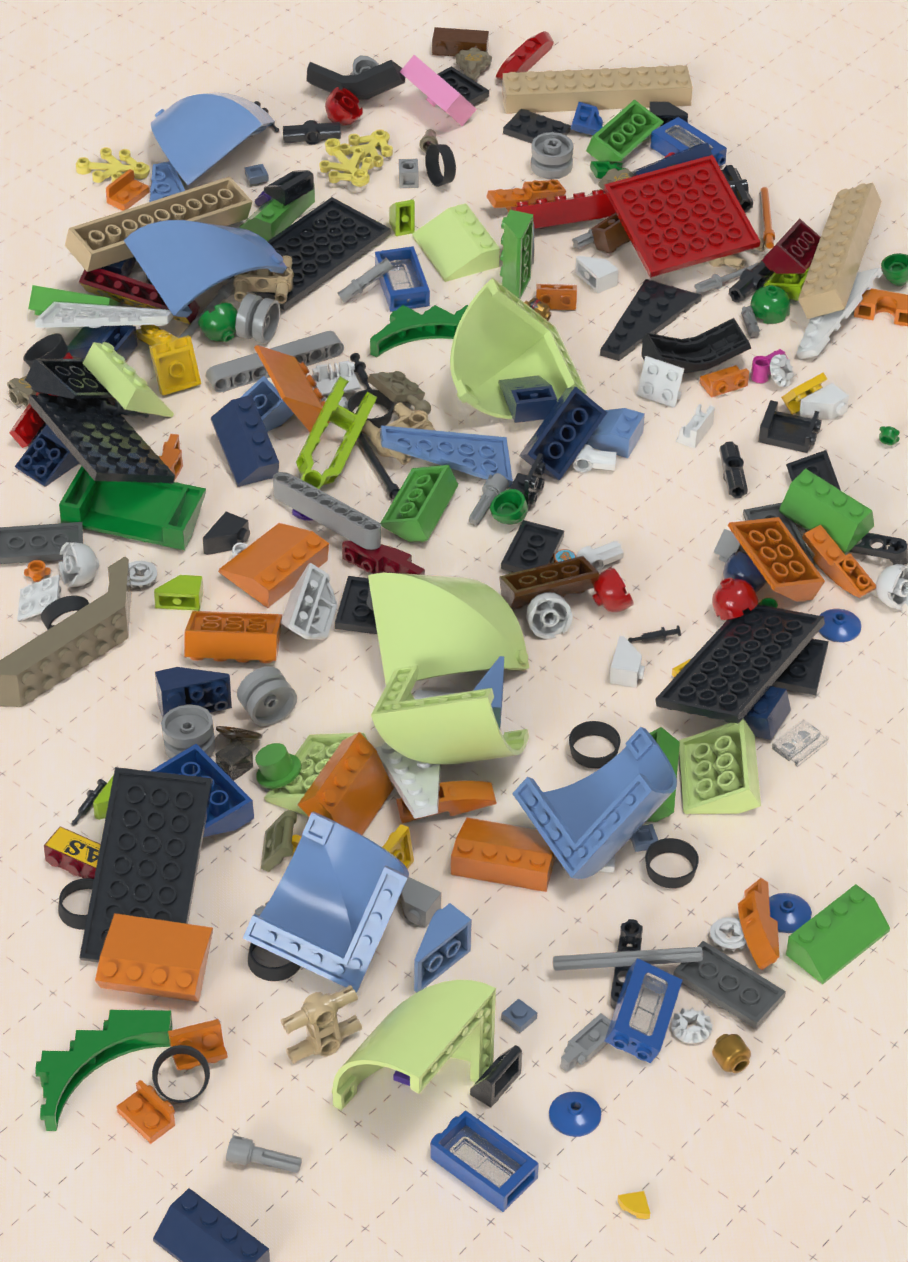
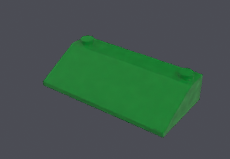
M81 465L59 503L61 523L82 522L83 529L185 551L193 535L206 494V488L178 482L172 484L94 481Z

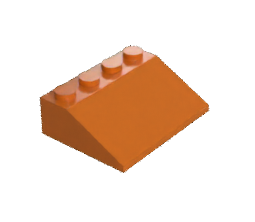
M259 345L255 346L254 348L282 400L311 432L326 401L321 400L324 398L318 387H314L317 383L311 375H308L310 372L304 362L299 363L293 356Z
M779 517L729 522L727 526L773 591L796 602L814 599L825 580Z
M278 523L223 565L218 572L262 605L269 608L294 588L309 563L319 568L328 561L329 543L313 531Z
M192 611L185 629L184 657H190L191 660L195 661L203 660L204 658H213L214 661L236 659L237 662L259 660L261 663H271L276 661L279 651L282 614Z
M358 732L340 743L300 800L298 806L309 817L314 811L363 835L394 788L377 750Z
M466 817L456 837L451 854V875L547 892L556 856L536 829Z
M114 913L100 955L95 981L100 988L199 1002L213 927Z

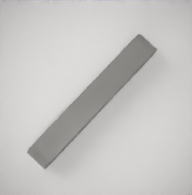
M330 330L270 349L293 356L299 363L304 362L306 366L340 356L344 351V345L336 333ZM257 353L214 365L207 370L205 375L213 389L218 393L257 382L263 376L270 378Z
M278 472L273 475V496L275 499L365 549H377L381 546V524L378 521L288 472Z

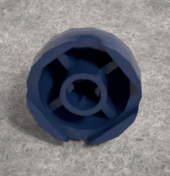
M735 552L732 553L724 565V579L745 580L753 587L755 592H758L767 582L751 558L742 552H738L736 555Z

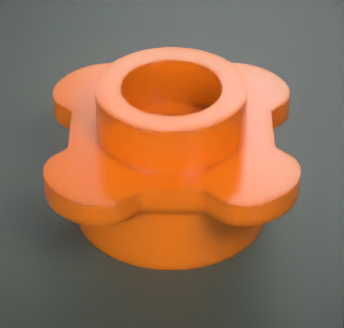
M41 560L31 561L28 564V568L24 570V575L31 577L34 582L41 581L45 575L51 573L50 568L46 567L45 563Z

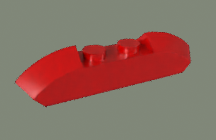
M543 31L528 38L503 62L495 77L502 80L503 73L529 71L552 49L554 41L549 32Z

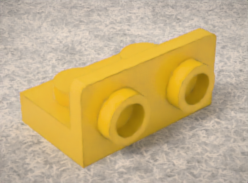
M824 372L793 388L781 397L792 415L800 411L801 399L823 388L821 384L827 380Z

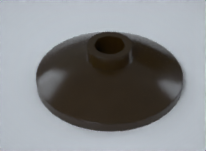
M216 726V731L231 739L230 744L236 746H244V742L258 740L263 736L260 733L246 729Z

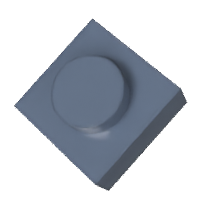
M263 164L244 167L245 175L250 185L269 181V175Z
M653 824L641 826L630 838L635 852L646 851L651 844L658 841Z
M518 998L501 1013V1019L521 1033L537 1019L538 1012Z

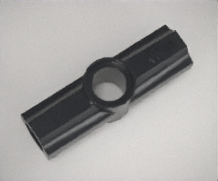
M308 120L303 125L283 126L284 143L306 142L309 145H315L321 140L341 139L340 122L317 123L315 120Z
M726 165L721 171L746 213L753 208V200L749 194L748 182L746 179L741 178L737 168H734L733 165Z
M761 260L751 270L746 268L742 272L739 281L729 289L728 295L736 303L744 301L752 292H756L759 288L764 287L765 281L772 276L774 271L769 270Z
M733 441L725 442L719 448L724 470L723 479L727 484L729 495L733 496L734 499L742 498L748 492L743 470L744 461L740 457L738 445L734 444Z

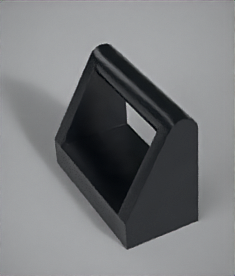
M309 170L292 171L264 187V192L286 206L314 189V175Z
M514 1045L500 1054L470 1088V1095L491 1108L521 1074L522 1049Z

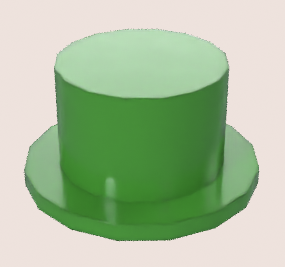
M281 743L266 745L258 751L255 757L259 767L256 773V780L261 787L267 789H276L289 784L299 775L302 769L300 759L296 755L288 753L287 748Z

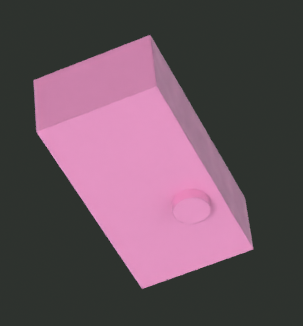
M415 55L401 69L400 73L427 96L426 100L435 107L437 104L461 126L477 110L459 92Z

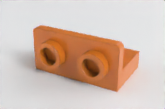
M131 169L106 187L107 203L121 210L129 209L150 193L148 185L134 179V171Z
M537 284L536 298L548 304L550 309L576 310L577 285Z
M735 365L700 376L699 383L712 398L748 386L749 370L747 368L740 370Z
M219 1019L168 1031L171 1047L177 1045L193 1047L204 1055L208 1063H216L228 1058ZM187 1054L172 1056L177 1070H188L201 1065L197 1059Z
M142 1080L136 1082L137 1091L116 1106L117 1113L152 1144L175 1126V1110L168 1101H163L158 1096L156 1090L151 1085L147 1086Z

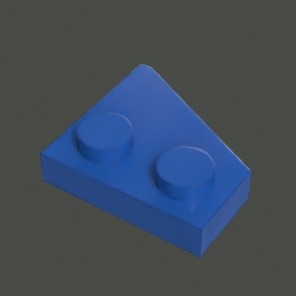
M578 102L571 130L593 136L603 127V120L599 116L596 106Z

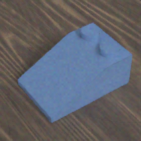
M265 376L241 396L252 395L267 432L281 426L294 414L282 400L277 389Z
M627 408L605 410L608 413L586 444L594 449L617 452L618 456L629 458L643 434L645 413Z
M503 656L497 659L474 688V691L492 688L494 699L491 706L499 729H501L504 685Z
M451 903L434 913L414 959L415 992L423 990L471 951L472 919Z

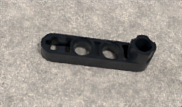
M868 532L861 539V543L855 545L849 551L890 559L893 565L908 564V544L901 538ZM877 542L883 544L882 547L877 549L871 547L872 544Z
M628 919L627 922L621 924L617 952L641 950L643 926L637 920ZM631 966L615 967L610 997V1005L614 1010L624 983L618 978L626 975Z

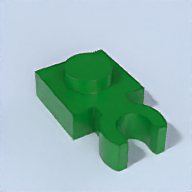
M591 161L590 164L591 171L599 179H602L611 169L615 168L619 171L626 168H622L623 163L621 162L610 164L609 161Z

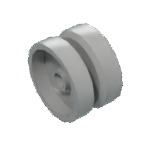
M555 132L543 133L535 137L531 144L532 171L537 176L545 179H560L571 173L574 149L572 140L566 135Z
M248 293L242 300L236 317L235 328L238 337L254 338L257 342L268 344L278 327L280 319L279 302L270 298L262 299L259 295Z
M265 666L254 670L241 681L237 689L239 702L247 710L253 722L259 726H271L279 723L293 711L297 704L295 690L286 681L281 671L273 666Z
M183 705L171 709L164 715L161 727L165 754L170 759L195 744L208 756L214 752L216 743L212 715L207 709L196 705Z

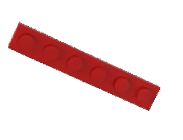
M68 352L63 359H74V358H73V357L71 356V354ZM29 404L9 434L24 448L30 444L45 421Z

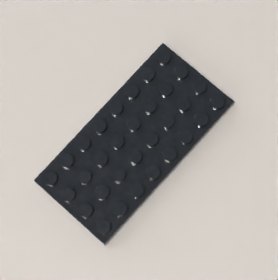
M331 197L267 241L282 257L290 256L292 258L291 269L294 273L293 289L288 292L287 300L285 303L280 304V308L286 310L390 236L391 228ZM252 292L263 299L270 298L275 300V293Z
M39 393L38 395L30 394L29 404L94 481L174 483L175 475L121 414L114 416L113 411L106 409L104 412L100 411L102 401L112 405L107 398L72 399L62 396H50L45 393Z
M759 604L751 611L748 607L743 610L744 615L726 620L655 698L656 706L738 724L824 626V616Z
M115 767L79 956L80 960L99 962L114 913L188 924L213 785L212 778Z

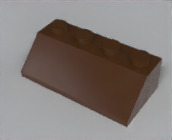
M584 556L499 576L501 596L509 604L510 608L520 609L523 605L530 604L531 600L537 595L543 593H556L562 597L572 593H584L586 590L593 588L595 581L599 578V572Z

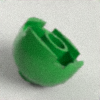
M773 285L759 288L752 296L750 306L753 309L756 320L758 317L763 319L765 324H777L785 321L786 316L789 317L790 298L782 288Z
M222 303L214 306L215 310L211 313L207 310L200 317L198 324L207 338L217 342H228L236 334L235 326L238 311L232 303Z

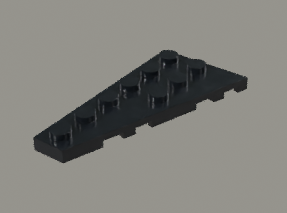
M645 279L601 347L600 356L620 361L635 350V346L642 342L646 332L657 334L675 321L680 313H686L690 310L691 305L701 302L702 295Z

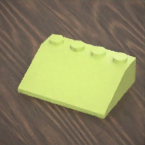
M466 203L446 209L412 233L414 240L445 282L499 267V246Z
M93 342L83 364L125 410L167 417L174 416V413L146 384L147 382L137 375L136 370L125 362L124 357L119 355L111 344Z
M744 719L738 724L728 723L679 740L683 811L685 814H737L761 806L755 735Z
M356 733L309 735L295 754L301 761L302 769L299 775L283 787L270 789L264 797L266 802L308 816L298 806V803L340 743Z

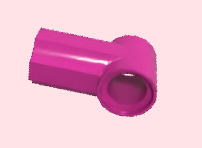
M779 349L767 356L754 357L751 368V380L756 383L767 382L771 374V359L779 354L786 356L785 352Z

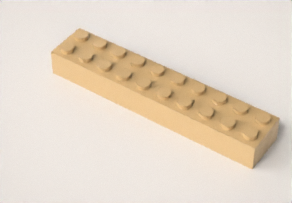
M687 65L503 73L502 94L506 114L517 113L520 109L529 110L530 112L576 111L578 102L596 106L598 110L624 109L634 99L645 108L649 107L650 102H669L675 106H691L693 87Z
M227 177L70 227L65 247L82 267L89 272L134 257L124 240L143 226L168 220H186L228 226L248 219L253 201L231 177Z
M873 182L868 184L862 183L851 189L845 188L836 194L798 298L807 319L844 310L847 305L882 202Z

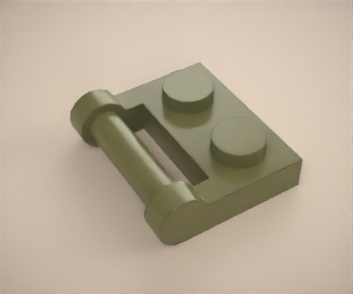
M292 810L283 812L265 831L261 869L270 872L276 865L282 862L284 857H290L293 854L292 836L294 824L297 822L296 812Z

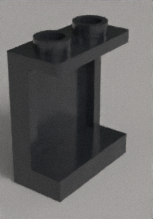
M770 400L760 425L758 442L808 453L810 446L815 445L817 433L815 432H819L822 420H819V411H815L812 419L777 411L778 401Z

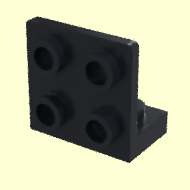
M540 453L528 475L517 473L510 489L519 490L524 495L528 511L532 505L536 504L538 492H542L545 484V479H542V475L544 474L546 463H543V454Z

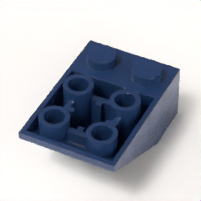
M85 326L67 346L68 352L71 356L85 359L93 342L101 344L106 342L111 344L114 350L124 357L126 361L138 346L136 326H101L99 328Z
M539 375L504 379L498 382L514 423L544 420L557 402L552 385Z
M46 424L14 467L46 487L78 465L79 462Z
M173 667L155 671L157 704L162 719L171 709L183 705L201 706L207 709L209 713L232 708L230 675L227 673L184 667Z
M771 686L745 715L743 719L755 737L768 740L773 739L791 711L787 689Z

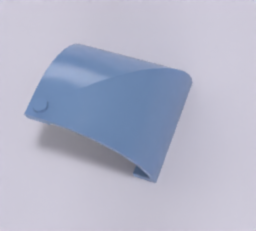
M212 92L187 96L178 100L166 110L161 109L154 115L156 118L150 125L158 144L185 183L191 185L248 137L262 133L275 121L266 111L250 100L234 94Z
M168 220L143 226L124 240L173 316L188 317L192 313L188 304L211 287L230 277L257 269H268L270 272L283 273L287 269L282 256L264 238L243 228L186 220Z
M640 726L625 743L627 746L617 756L582 780L559 789L543 792L535 780L527 776L512 793L564 869L573 879H585L603 869L677 787V779L672 765L646 728Z
M313 811L276 890L260 916L252 915L243 939L346 988L351 985L357 993L409 877V871L399 859L383 847L363 835Z

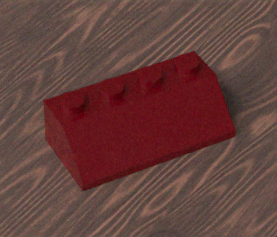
M799 218L762 261L769 270L774 271L776 274H804L812 263L821 237Z

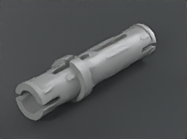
M385 258L361 277L351 280L352 283L337 292V294L346 303L358 293L361 294L367 286L392 270V264Z

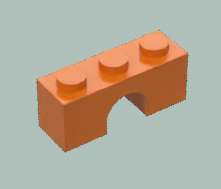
M871 288L862 294L863 299L854 311V317L874 320L877 313L887 312L894 316V324L908 326V295Z

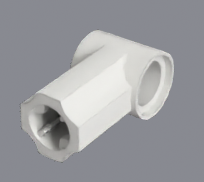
M585 444L575 458L573 466L575 470L581 473L589 472L591 469L615 471L617 452L598 451Z
M613 541L594 549L591 546H585L578 551L576 557L584 556L600 572L604 565L622 559L624 552L621 544L618 541Z

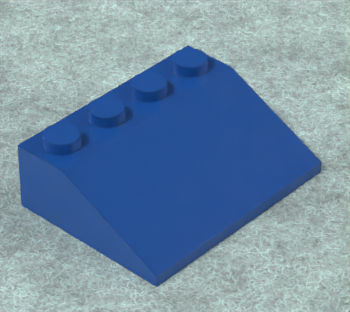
M197 744L151 770L154 772L212 778L213 785L203 837L235 831L254 819L253 800Z

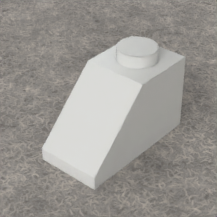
M586 256L576 257L575 273L596 293L599 294L618 285L619 271L607 259Z
M830 383L801 399L799 415L801 417L813 418L815 411H819V419L833 420L847 412L849 395L835 384Z
M619 635L612 660L609 683L637 688L638 680H643L645 666L641 665L642 655L621 635Z

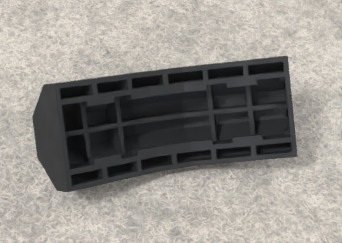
M393 60L384 62L357 75H341L310 61L307 67L306 81L330 93L336 87H339V90L345 88L353 93L358 100H368L404 84L405 76L400 73L402 67Z
M732 318L695 337L684 339L646 332L642 339L641 357L645 360V356L684 368V373H692L711 369L751 349V345L736 320Z

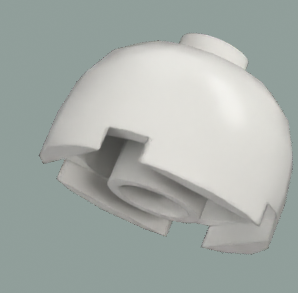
M66 542L62 546L60 555H63V561L59 562L62 582L64 584L69 583L68 587H79L92 581L96 571L99 569V559L88 545L77 542Z
M902 564L886 567L878 576L876 590L883 604L898 610H903L901 607L905 603L908 606V566Z
M556 593L537 595L527 607L526 618L528 625L536 636L543 639L556 638L555 635H559L561 632L564 634L572 624L573 614L569 604L562 596Z

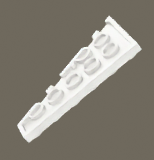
M880 267L857 272L844 310L810 318L796 352L799 360L818 356L830 341L829 335L833 331H838L841 327L840 321L843 318L847 319L863 299L862 294L873 287L872 281L875 278L881 277L883 272Z
M53 302L35 319V328L83 326L99 328L101 326L120 325L165 326L173 319V314L170 310Z
M387 743L375 747L388 777L414 819L437 814L441 764H429L407 758L395 751Z

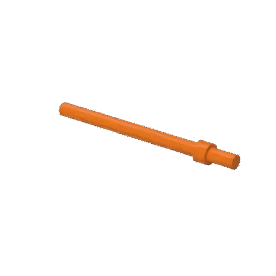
M762 187L760 191L765 230L763 232V239L766 242V247L772 249L774 247L775 232L772 230L769 193L767 187Z

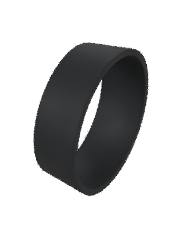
M446 144L429 145L425 155V166L431 183L436 187L451 183L456 175V162L451 148ZM439 153L443 159L444 177L439 166Z
M60 333L51 334L33 344L24 354L23 360L31 368L35 359H63L68 352V347Z
M362 390L350 397L348 410L354 413V409L360 405L367 392L377 397L375 403L384 406L389 412L382 417L367 418V420L378 428H381V425L386 426L391 421L394 402L379 390Z
M77 595L59 598L46 606L41 614V620L47 630L55 626L51 624L56 618L71 611H79L88 605L89 602L86 598Z
M600 721L583 722L574 727L569 735V745L573 759L578 764L587 768H602L617 756L621 743L617 730L611 725ZM596 735L608 739L613 744L615 750L607 756L588 757L579 753L573 746L579 739L585 736Z
M660 839L651 844L646 851L647 874L654 883L661 887H683L690 883L695 876L699 864L698 853L692 845L681 839ZM676 853L688 859L693 870L681 877H666L655 872L650 867V863L660 854Z
M77 879L62 889L59 896L58 914L62 922L67 926L85 930L87 915L71 913L62 903L67 896L76 891L92 890L94 879Z
M250 943L248 966L254 975L263 980L282 981L296 974L301 967L291 961L280 967L264 966L258 963L252 955L257 945Z
M186 1045L173 1046L163 1051L157 1057L152 1069V1080L156 1090L164 1098L175 1103H187L196 1099L204 1092L210 1079V1068L204 1055L197 1049ZM176 1054H187L197 1059L202 1065L205 1074L204 1084L200 1092L194 1097L185 1100L167 1097L158 1084L160 1066L167 1058Z

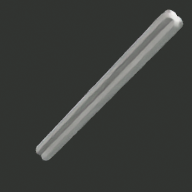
M698 946L554 956L552 963L555 971L632 966L637 958L651 965L700 962L703 960L702 947Z

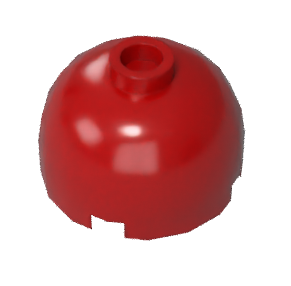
M336 87L326 98L325 109L331 122H340V125L343 126L354 123L363 114V108L359 109L358 98L345 88L339 90V87Z
M612 566L599 574L598 580L593 585L595 594L592 595L598 607L602 605L608 611L620 612L634 605L630 593L627 594L625 583Z
M732 578L722 580L712 596L713 609L716 616H720L721 620L740 617L744 615L743 610L749 607L751 611L759 601L756 592L748 582Z

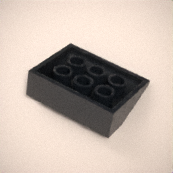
M35 359L25 378V381L31 385V389L38 393L72 399L114 398L83 364L85 359Z

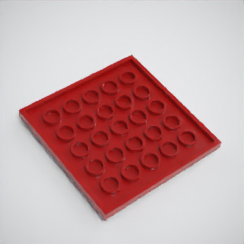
M713 155L604 184V191L650 278L760 247V239Z

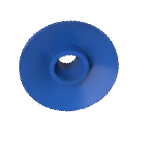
M839 608L829 609L819 615L824 616L825 624L818 632L830 641L849 642L857 638L861 632L862 625L860 619L848 610Z
M778 893L769 897L770 917L778 921V932L793 933L811 919V908L800 896L792 893Z
M575 1091L566 1092L556 1097L551 1103L549 1119L553 1127L560 1133L572 1137H581L592 1133L599 1126L601 1108L598 1102L588 1094Z

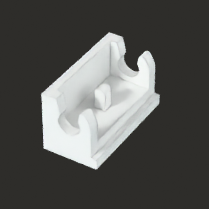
M698 404L695 409V415L686 426L683 425L680 428L676 442L695 449L713 426L715 407L709 405L707 413H703L701 410L702 404Z

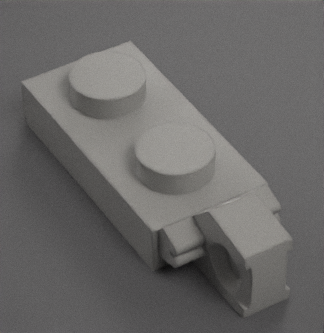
M600 1013L572 1037L564 1049L565 1054L561 1057L560 1067L569 1072L577 1063L583 1065L585 1062L587 1063L608 1044L604 1041L611 1020Z

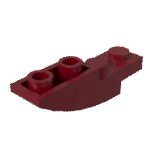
M344 541L342 543V558L371 574L385 572L425 575V569L412 563V555L402 550L383 544L377 549L370 550L352 541Z

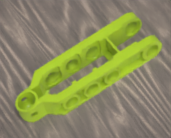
M341 376L335 382L296 460L301 474L299 479L318 489L322 485L333 483L338 475H340L377 399L376 396L367 392L355 414L338 405L344 394L343 390L349 382ZM330 421L344 429L346 433L329 468L325 469L321 475L318 471L311 470L314 464L312 453L320 443V437L328 426L327 422Z

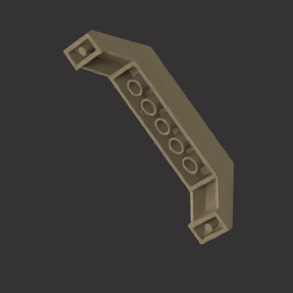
M127 557L121 558L108 567L109 587L107 593L0 660V707H23L128 639L132 589L129 559Z

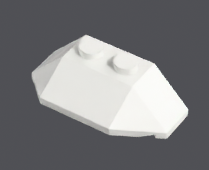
M309 563L290 593L281 624L305 639H326L328 637L337 609V602L329 583L330 577L328 573Z

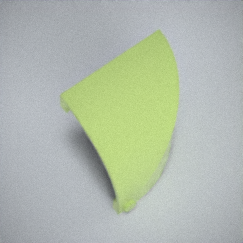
M492 278L486 283L464 312L452 342L450 369L453 382L458 391L457 397L463 403L467 402L477 410L490 416L513 419L498 383L499 380L539 375L552 385L557 401L566 388L574 386L586 394L587 391L556 327Z
M400 573L368 575L386 685L396 668L418 665L420 672L416 681L450 674L489 670L500 656L504 657V669H529L528 654L520 624L509 604L487 584L464 577Z
M418 665L396 668L371 714L378 733L390 747L407 758L429 764H459L515 756L524 751L529 739L527 729L504 732V735H502L491 706L494 699L492 688L415 699L411 694V690L420 675Z
M451 980L429 986L403 1001L381 1021L338 1070L334 1077L332 1088L333 1106L342 1111L356 1095L357 1086L368 1076L383 1067H388L410 1076V1089L420 1094L450 1057L470 1062V1080L476 1083L493 1063L496 988L473 980Z

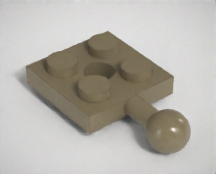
M394 371L369 374L367 381L392 402L408 401L415 407V410H421L428 415L430 414L431 405L428 401L423 400L425 392L419 388L418 384L407 379L404 373Z

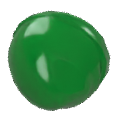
M902 253L891 254L885 257L881 263V270L886 279L898 287L908 282V255Z
M508 489L493 499L490 511L492 517L498 522L513 525L525 520L528 507L524 495L519 490Z

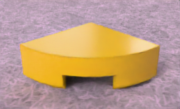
M644 1191L618 1195L617 1201L624 1211L636 1215L639 1219H650L651 1213Z

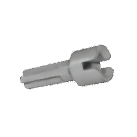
M496 473L492 476L490 474L482 487L483 495L469 516L468 521L471 524L479 525L490 508L493 499L507 489L509 482L503 475Z
M232 1135L226 1153V1161L244 1166L254 1162L298 1173L302 1164L300 1157L255 1146L252 1139Z

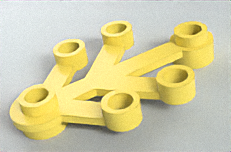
M382 129L362 137L358 134H350L348 136L349 144H340L341 151L345 156L352 154L355 147H363L365 157L370 154V157L373 158L374 167L383 166V156L391 157L393 155V147L387 144L390 135ZM376 146L381 147L382 156L378 155ZM362 159L359 160L356 166L357 169H359V164L362 162Z
M331 138L326 140V152L331 156H335L340 162L334 163L323 160L319 163L320 171L328 173L329 182L351 181L353 185L358 187L368 184L370 181L368 170L374 167V160L372 157H365L364 148L355 147L353 149V156L349 161L342 153L338 139ZM362 159V167L357 169L356 166L359 160ZM331 170L346 171V172H349L350 174L339 173L338 171H331Z
M108 147L100 150V156L109 163L90 162L86 157H81L76 162V172L78 174L85 175L90 173L92 169H96L92 173L93 181L96 183L103 182L104 179L111 177L113 182L122 175L121 172H127L129 169L134 171V178L145 179L150 172L149 165L134 160L128 149L119 151V159L125 161L128 165H123L112 155V150Z

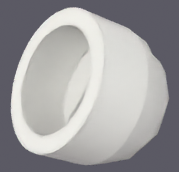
M236 543L232 549V557L234 558L246 549L248 545Z

